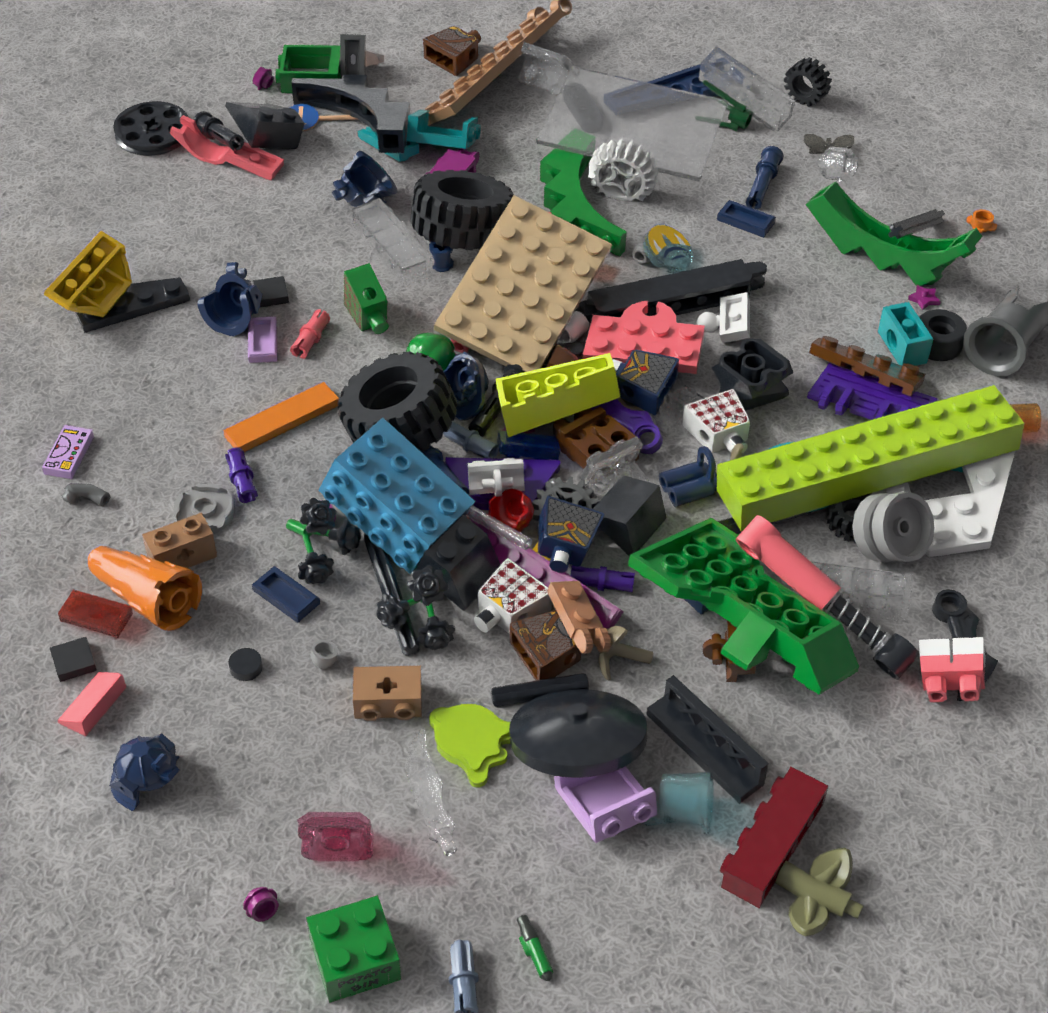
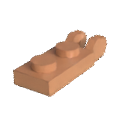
M579 581L551 582L547 593L570 638H573L580 653H591L593 644L597 647L598 652H609L612 643L610 635H608L607 629L603 628Z

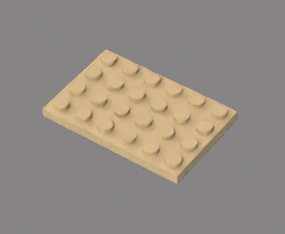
M514 195L435 322L434 330L504 366L518 364L523 368L524 372L541 369L609 254L612 244Z

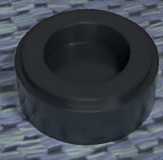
M252 648L238 649L229 657L230 673L239 681L253 680L262 672L261 655Z

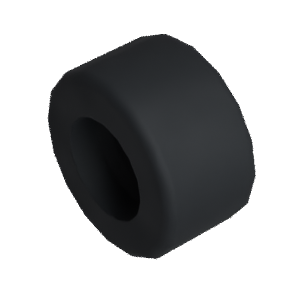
M942 309L929 310L920 315L919 318L933 337L928 359L948 361L959 356L964 346V334L967 331V325L964 320L956 313Z

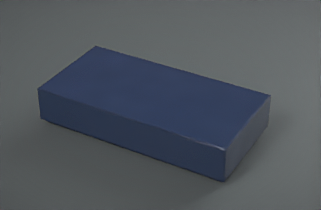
M728 200L717 214V221L764 238L775 224L776 217Z
M275 566L252 584V590L297 623L320 605V598Z

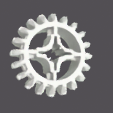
M621 138L617 143L612 139L608 144L603 142L600 148L594 151L589 162L588 177L592 178L591 185L597 186V193L603 192L606 198L611 197L617 200H629L630 202H633L636 198L643 201L646 196L652 193L658 180V167L655 166L656 159L650 158V151L642 150V144L637 147L633 144V140L625 143L623 138ZM611 163V166L606 168V164ZM639 176H640L641 179L638 180V181H636V180H635L636 177H639Z

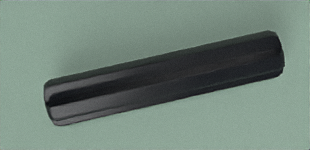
M585 673L493 687L491 689V699L495 707L530 702L549 693L589 689V681Z

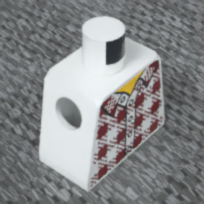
M734 389L684 405L683 427L703 446L708 447L712 453L726 448L731 452L736 444L744 445L741 453L747 450L748 446L745 441L748 440L750 421Z
M507 558L478 592V609L480 613L474 617L476 626L486 633L497 624L510 634V623L548 613L552 610V601L547 593L548 587Z

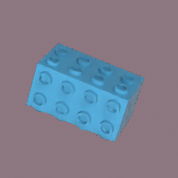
M381 418L334 460L318 490L323 494L325 500L335 505L346 515L350 523L358 526L369 536L373 544L381 547L392 557L396 565L404 568L409 574L418 567L424 552L462 515L466 516L475 503L465 491L384 418Z

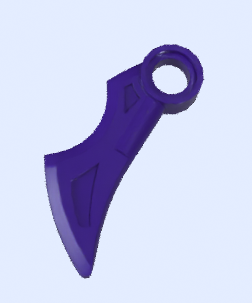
M618 399L590 408L594 410L601 406L606 411V415L613 417L639 439L646 432L654 433L655 438L652 443L648 445L640 443V453L653 454L661 448L663 444L662 434L653 423L647 411L628 409Z

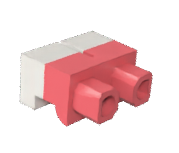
M983 637L953 638V663L949 639L919 640L923 689L927 691L929 701L944 702L947 700L948 690H960L961 699L964 701H978L981 689H985V649Z

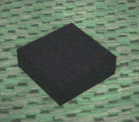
M284 276L253 280V284L263 294L260 307L289 303Z
M87 637L50 647L60 682L97 671Z

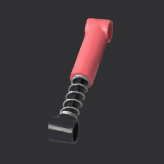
M756 515L735 539L737 544L747 554L763 562L805 600L821 610L827 609V614L832 613L839 622L848 627L847 632H854L858 636V641L863 640L868 644V649H871L875 654L873 657L874 662L892 678L899 680L920 656L915 646L897 633H894L892 636L888 632L883 633L880 630V625L875 626L870 621V616L865 617L860 613V608H854L849 603L850 599L845 600L841 597V592H839L841 587L782 538L780 532L762 516Z

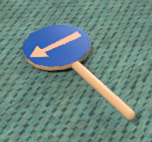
M297 104L289 107L295 109L304 121L303 131L313 129L318 124V121L359 120L350 115L319 116L318 111L307 104Z

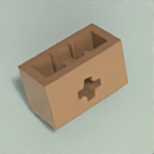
M202 512L142 534L147 556L163 563L167 561L189 568L217 557L214 535Z
M421 665L354 667L353 708L355 719L374 721L379 718L409 720L413 717H422Z

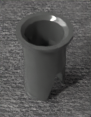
M1019 286L1009 290L1005 298L987 317H981L972 322L965 332L963 345L966 355L972 364L982 372L997 377L1008 376L1018 371L1026 360L1028 347L1044 328L1048 326V301L1034 305L1028 310L1022 305L1014 303L1018 296ZM1005 329L1016 339V345L1007 344L1000 339Z

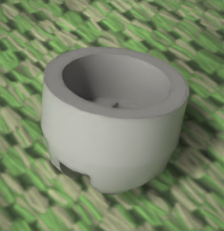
M328 640L315 642L311 650L312 663L320 669L333 666L337 660V646Z

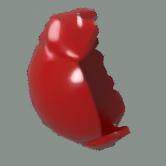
M511 488L505 490L502 496H494L489 501L487 518L507 533L517 534L529 526L534 514V507L531 499L524 492Z

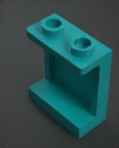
M420 109L408 115L406 141L466 149L474 144L476 139L479 140L481 124H478V117H472L463 123V130L428 126L430 113L428 110Z

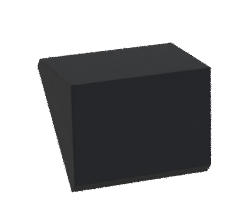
M624 475L593 508V510L604 513L599 528L629 557L630 554L639 551L667 518L660 485Z

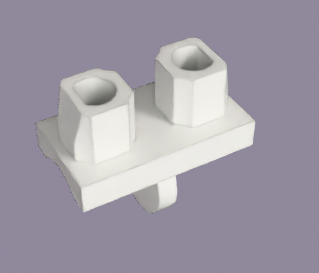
M507 458L502 461L485 462L481 460L468 463L470 495L495 493V497L502 496V492L511 488L525 491L523 459Z

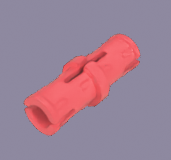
M321 309L315 310L309 322L301 327L299 337L290 348L294 356L298 357L300 352L303 351L300 358L305 359L314 343L320 341L322 331L330 322V316L326 311L323 310L318 318Z

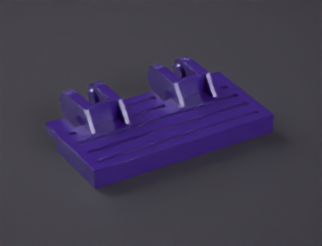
M831 363L826 366L807 394L808 399L819 402L818 408L825 410L831 402L836 404L835 414L843 415L846 409L849 408V413L870 420L937 401V398L917 391L910 397L902 393L903 387L892 385V387H887L878 383L879 379L871 376L863 377L852 370Z

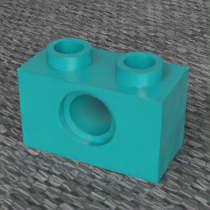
M905 302L883 307L878 333L897 363L901 366L903 364L914 366L927 364L933 337L911 304Z

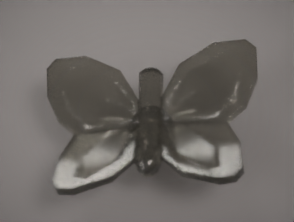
M805 134L803 136L804 143L810 148V154L824 153L826 157H832L834 153L852 154L849 148L854 144L853 135L837 137L833 143L831 138H827L825 142L823 138L815 134Z

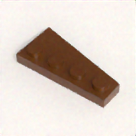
M829 336L819 337L811 344L810 354L841 367H845L847 364L852 365L851 370L863 377L878 376V383L884 386L892 387V385H899L903 387L902 393L910 397L923 384L926 375L919 372L920 369L914 365H898L893 363L892 359L888 356L866 354L865 349L859 346L849 345V347L838 344L839 341Z

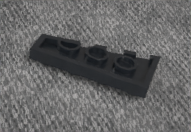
M181 277L132 283L104 317L77 312L75 314L84 333L191 300Z

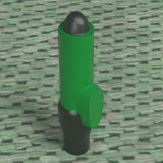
M522 915L517 918L521 937H519L520 943L526 956H531L539 977L545 981H550L553 969L539 940V935L528 916Z

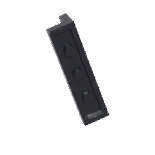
M674 675L666 680L664 696L647 708L646 715L740 804L764 786L769 763Z

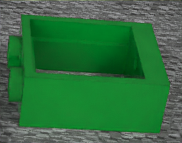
M284 45L283 53L278 55L279 69H276L275 73L276 83L280 84L281 93H292L291 82L293 78L340 79V46ZM291 68L328 69V72L291 71Z

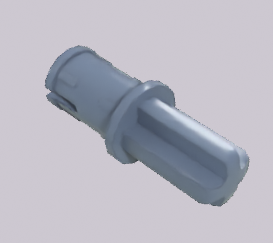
M452 422L448 432L443 433L444 437L463 446V450L466 452L470 450L483 458H495L498 454L499 445L481 437L476 430L470 431Z
M456 940L450 947L452 974L449 976V983L453 985L454 1013H469L468 1010H471V1013H479L475 984L479 980V975L474 972L472 944L468 940Z

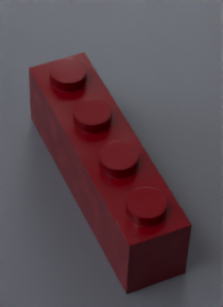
M793 767L789 768L784 778L778 776L770 790L772 797L768 803L762 801L753 818L755 820L754 825L751 829L746 826L737 841L738 850L734 855L728 853L720 868V872L723 874L721 888L760 909L776 883L785 861L789 862L824 805L829 786Z

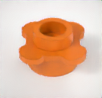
M976 210L973 216L970 215L966 219V222L971 224L973 229L977 228L980 234L997 229V224L993 223L994 215L988 210Z

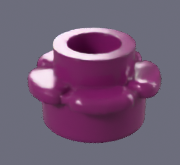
M260 67L255 72L252 83L258 87V90H261L263 87L268 89L274 81L272 70Z
M258 887L251 890L243 903L246 915L250 918L252 917L257 922H263L273 917L279 907L277 893L274 889L268 890L267 887Z

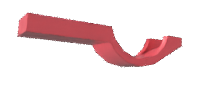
M184 115L180 118V123L183 125L181 129L175 127L170 129V134L189 153L204 162L215 165L228 162L268 180H272L284 165V159L262 149L251 148L246 142L238 151L232 150L228 146H220L213 143L201 133L195 120Z

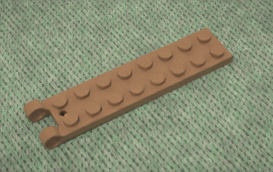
M553 0L550 4V13L543 7L530 10L527 13V19L519 24L520 29L510 32L506 36L508 38L507 41L504 40L494 46L493 49L495 51L483 56L480 59L482 62L480 65L476 64L467 70L468 75L456 80L453 83V89L450 88L439 95L441 100L435 101L425 108V110L430 111L428 125L458 113L562 17L571 13L572 4L570 0Z

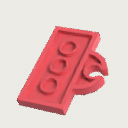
M648 300L632 304L624 310L621 317L593 315L583 352V359L610 353L612 359L625 363L631 352L637 349L678 358V372L697 374L705 334L704 325L677 323L676 314L672 308L661 302H658L656 305L657 315L647 316L645 314L648 313Z

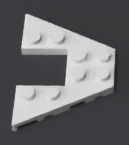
M1015 451L962 466L971 493L925 500L933 514L935 527L933 542L926 553L928 557L990 548ZM907 482L873 492L872 495L911 491Z

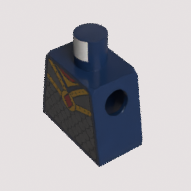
M637 349L631 352L625 363L612 359L620 398L656 416L677 380L679 359Z
M547 495L539 517L538 553L541 556L551 558L549 567L553 571L558 573L566 572L569 564L581 566L597 534L604 513Z

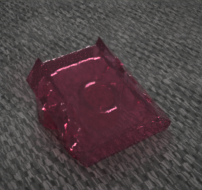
M308 812L297 819L298 837L302 839L301 855L306 859L318 861H359L370 859L373 856L375 836L370 819L360 812Z

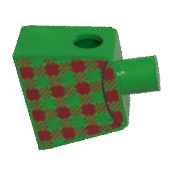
M370 263L344 271V306L361 331L372 328L375 334H382L389 328L387 322L388 301Z

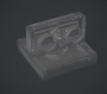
M524 42L521 52L526 57L517 81L562 97L563 90L567 87L569 80L577 81L580 72L567 56Z

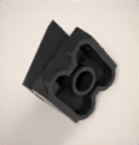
M760 338L744 340L740 345L739 351L723 353L720 356L719 363L712 367L720 382L719 393L734 389L745 411L787 397L789 390L782 380L794 373L790 361Z

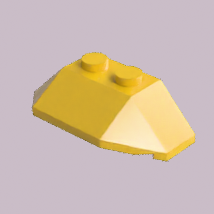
M100 231L45 290L44 295L69 311L104 317L132 284L129 265L125 256V245L105 232Z

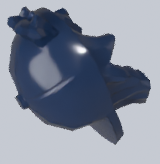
M464 351L462 354L455 355L447 369L444 370L457 399L455 417L460 421H467L480 413L485 403V393L489 385L488 376L483 365Z

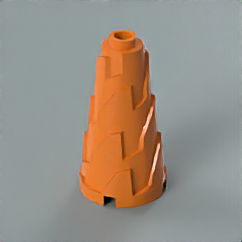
M107 546L97 547L88 556L89 570L101 582L109 586L114 594L126 601L136 612L162 630L172 631L182 627L192 618L187 615L189 609L192 607L197 610L202 596V582L199 575L189 568L167 561L163 563L143 554L138 556L128 551H118Z

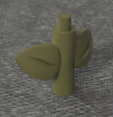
M838 848L819 855L813 860L809 874L788 861H785L777 876L776 884L797 896L789 907V918L793 928L799 934L810 936L822 931L829 922V912L840 917L847 913L857 919L859 918L864 906L852 900V893L843 890L850 881L853 861L850 849Z

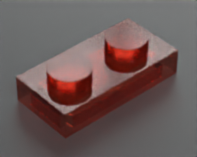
M74 589L58 612L61 622L119 638L133 615L130 605Z

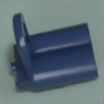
M702 446L698 449L696 462L659 473L660 485L665 493L668 492L669 499L674 507L712 496L717 491L716 463L711 450L706 446ZM704 456L707 457L708 464L704 462Z

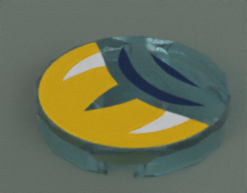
M655 225L645 234L643 249L650 261L658 268L663 266L668 269L666 272L677 273L684 271L691 264L693 250L690 243L682 233L673 227Z

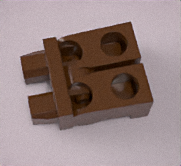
M601 406L594 410L589 408L575 413L574 421L571 423L565 418L558 419L553 423V434L559 440V450L564 455L566 454L570 460L578 463L588 473V479L594 485L615 474L616 470L620 471L639 460L640 439L613 417L606 415V411Z

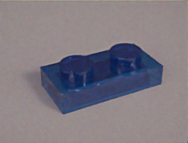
M498 430L496 442L500 454H504L506 457L519 458L523 456L533 457L537 460H559L561 449L555 436L519 433L508 437L507 431Z

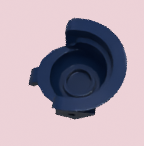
M358 151L354 155L353 161L343 168L344 174L341 180L333 182L336 190H333L332 194L336 201L345 199L351 206L357 208L366 207L369 211L386 204L387 201L384 197L397 194L398 190L388 173L372 157L363 151Z
M237 262L227 263L226 274L220 276L216 282L215 290L201 297L197 303L199 312L206 324L214 331L228 336H236L245 331L251 316L258 313L263 295L256 285H252L250 280L245 279L247 269H238L239 263Z
M162 733L154 737H141L138 735L137 738L122 744L116 755L109 786L117 802L131 811L135 810L140 804V791L162 788L180 771L176 766L180 756L175 754V744Z

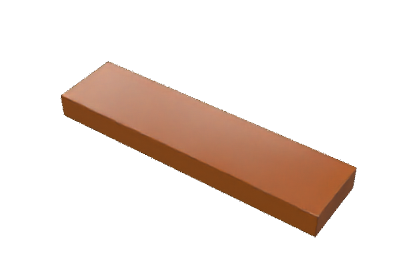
M322 382L223 430L224 437L233 448H241L246 452L337 407L339 397L325 382Z

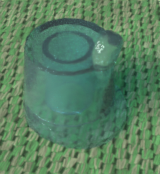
M712 772L663 774L659 803L661 818L651 817L644 822L645 825L655 826L678 822L701 826L703 833L709 834L712 825L714 802Z

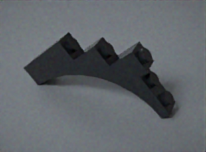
M343 75L342 79H292L294 105L307 104L348 114L368 125L376 134L379 153L405 152L410 103L389 102L388 88H368L367 75Z

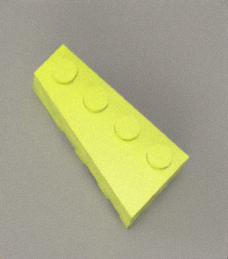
M610 353L495 379L508 437L620 397L615 367Z

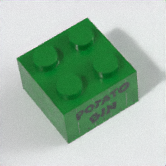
M378 895L306 917L310 942L329 1003L401 980L400 959Z

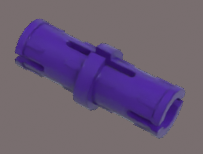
M231 448L227 451L228 454H225V458L230 468L229 478L236 487L238 499L241 503L255 501L258 493L253 483V470L246 462L243 449Z
M572 565L570 575L585 586L598 588V591L613 589L633 593L634 572L607 570L605 566H601L599 569Z

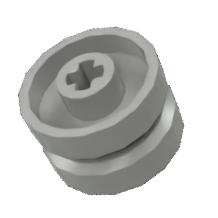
M911 492L869 495L860 502L855 511L852 525L854 540L859 551L866 558L877 562H910L920 559L927 553L932 544L935 530L933 514L928 503L920 495Z

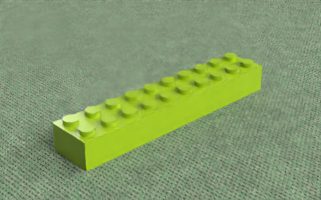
M992 385L717 464V492L740 531H743L756 515L762 516L771 523L1019 450L1024 422L996 386Z

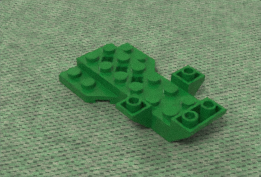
M713 518L702 521L630 554L628 566L639 572L642 577L649 579L664 589L666 593L676 598L699 601L710 611L717 613L737 628L722 647L721 654L747 671L765 661L771 649L786 662L796 666L793 678L818 695L858 672L859 664L842 623L766 575L763 566H760V562L747 554L737 544L735 539L739 535Z

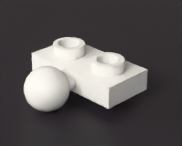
M748 293L721 297L720 315L704 312L698 317L697 325H704L705 332L715 331L720 326L722 343L750 338V299Z

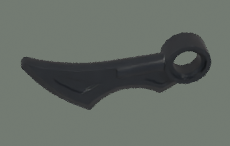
M950 589L939 592L933 603L932 612L939 621L948 623L952 639L976 638V629L980 619L967 607L965 597L960 592ZM943 602H951L958 610L954 612L947 611L941 604ZM986 652L985 682L989 679L998 663V660ZM958 690L957 701H963L960 696V690Z

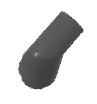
M70 483L64 488L66 490L62 495L64 501L73 505L78 503L80 496L102 507L110 500L108 492L93 484Z

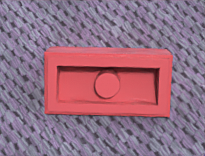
M98 672L58 719V723L83 736H87L126 689L123 675L119 673Z

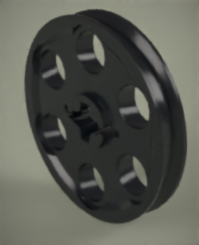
M149 101L133 105L122 111L114 121L113 129L116 142L125 151L136 155L153 156L171 152L180 147L181 144L170 134V129L172 127L181 129L183 125L180 123V118L183 115L188 117V115L179 106L168 102ZM148 112L152 113V114H150V115H142V114L148 113ZM171 115L176 116L174 118H166ZM125 124H133L132 126H123ZM131 138H138L135 141H128ZM156 141H161V142H162V143H160V144H152L153 142H156Z

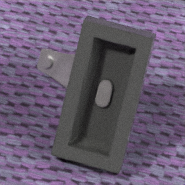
M340 34V79H342L343 75H366L367 66L384 63L383 54H376L366 50V35Z

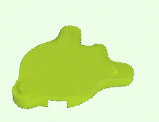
M476 704L438 707L430 713L429 723L434 729L437 750L441 756L450 763L461 767L467 774L469 783L473 787L485 786L488 781L489 769L507 762L508 753L502 746L510 744V722L498 718L491 710Z

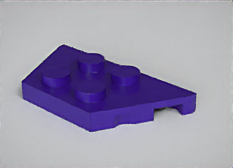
M445 457L446 465L468 489V463L481 460L485 462L503 460L498 458ZM523 459L525 491L522 492L531 499V502L538 500L537 490L546 491L545 482L552 479L555 473H559L560 460ZM469 493V496L475 501L470 510H489V501L495 496V493L474 495Z

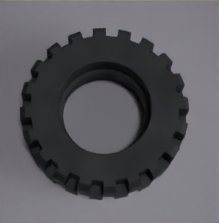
M438 170L432 174L427 173L414 186L411 224L417 234L424 236L425 240L429 242L433 241L437 245L449 246L452 249L480 250L514 194L511 188L506 186L504 182L497 181L491 176H484L482 173H471L466 170Z
M409 351L403 352L400 355L397 353L389 354L387 358L381 359L380 357L374 360L373 364L365 365L360 369L359 374L353 375L349 379L348 386H344L338 401L339 418L353 443L381 418L390 423L419 451H426L430 448L429 445L433 442L437 443L442 439L443 433L448 432L452 421L455 419L457 399L442 367L435 359L419 352L414 354Z

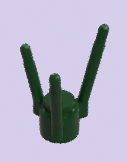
M703 80L705 86L733 105L731 106L721 100L716 101L717 105L730 111L728 120L731 123L696 118L695 122L729 128L733 131H737L739 128L745 130L752 120L753 111L747 109L746 105L737 102L707 80Z

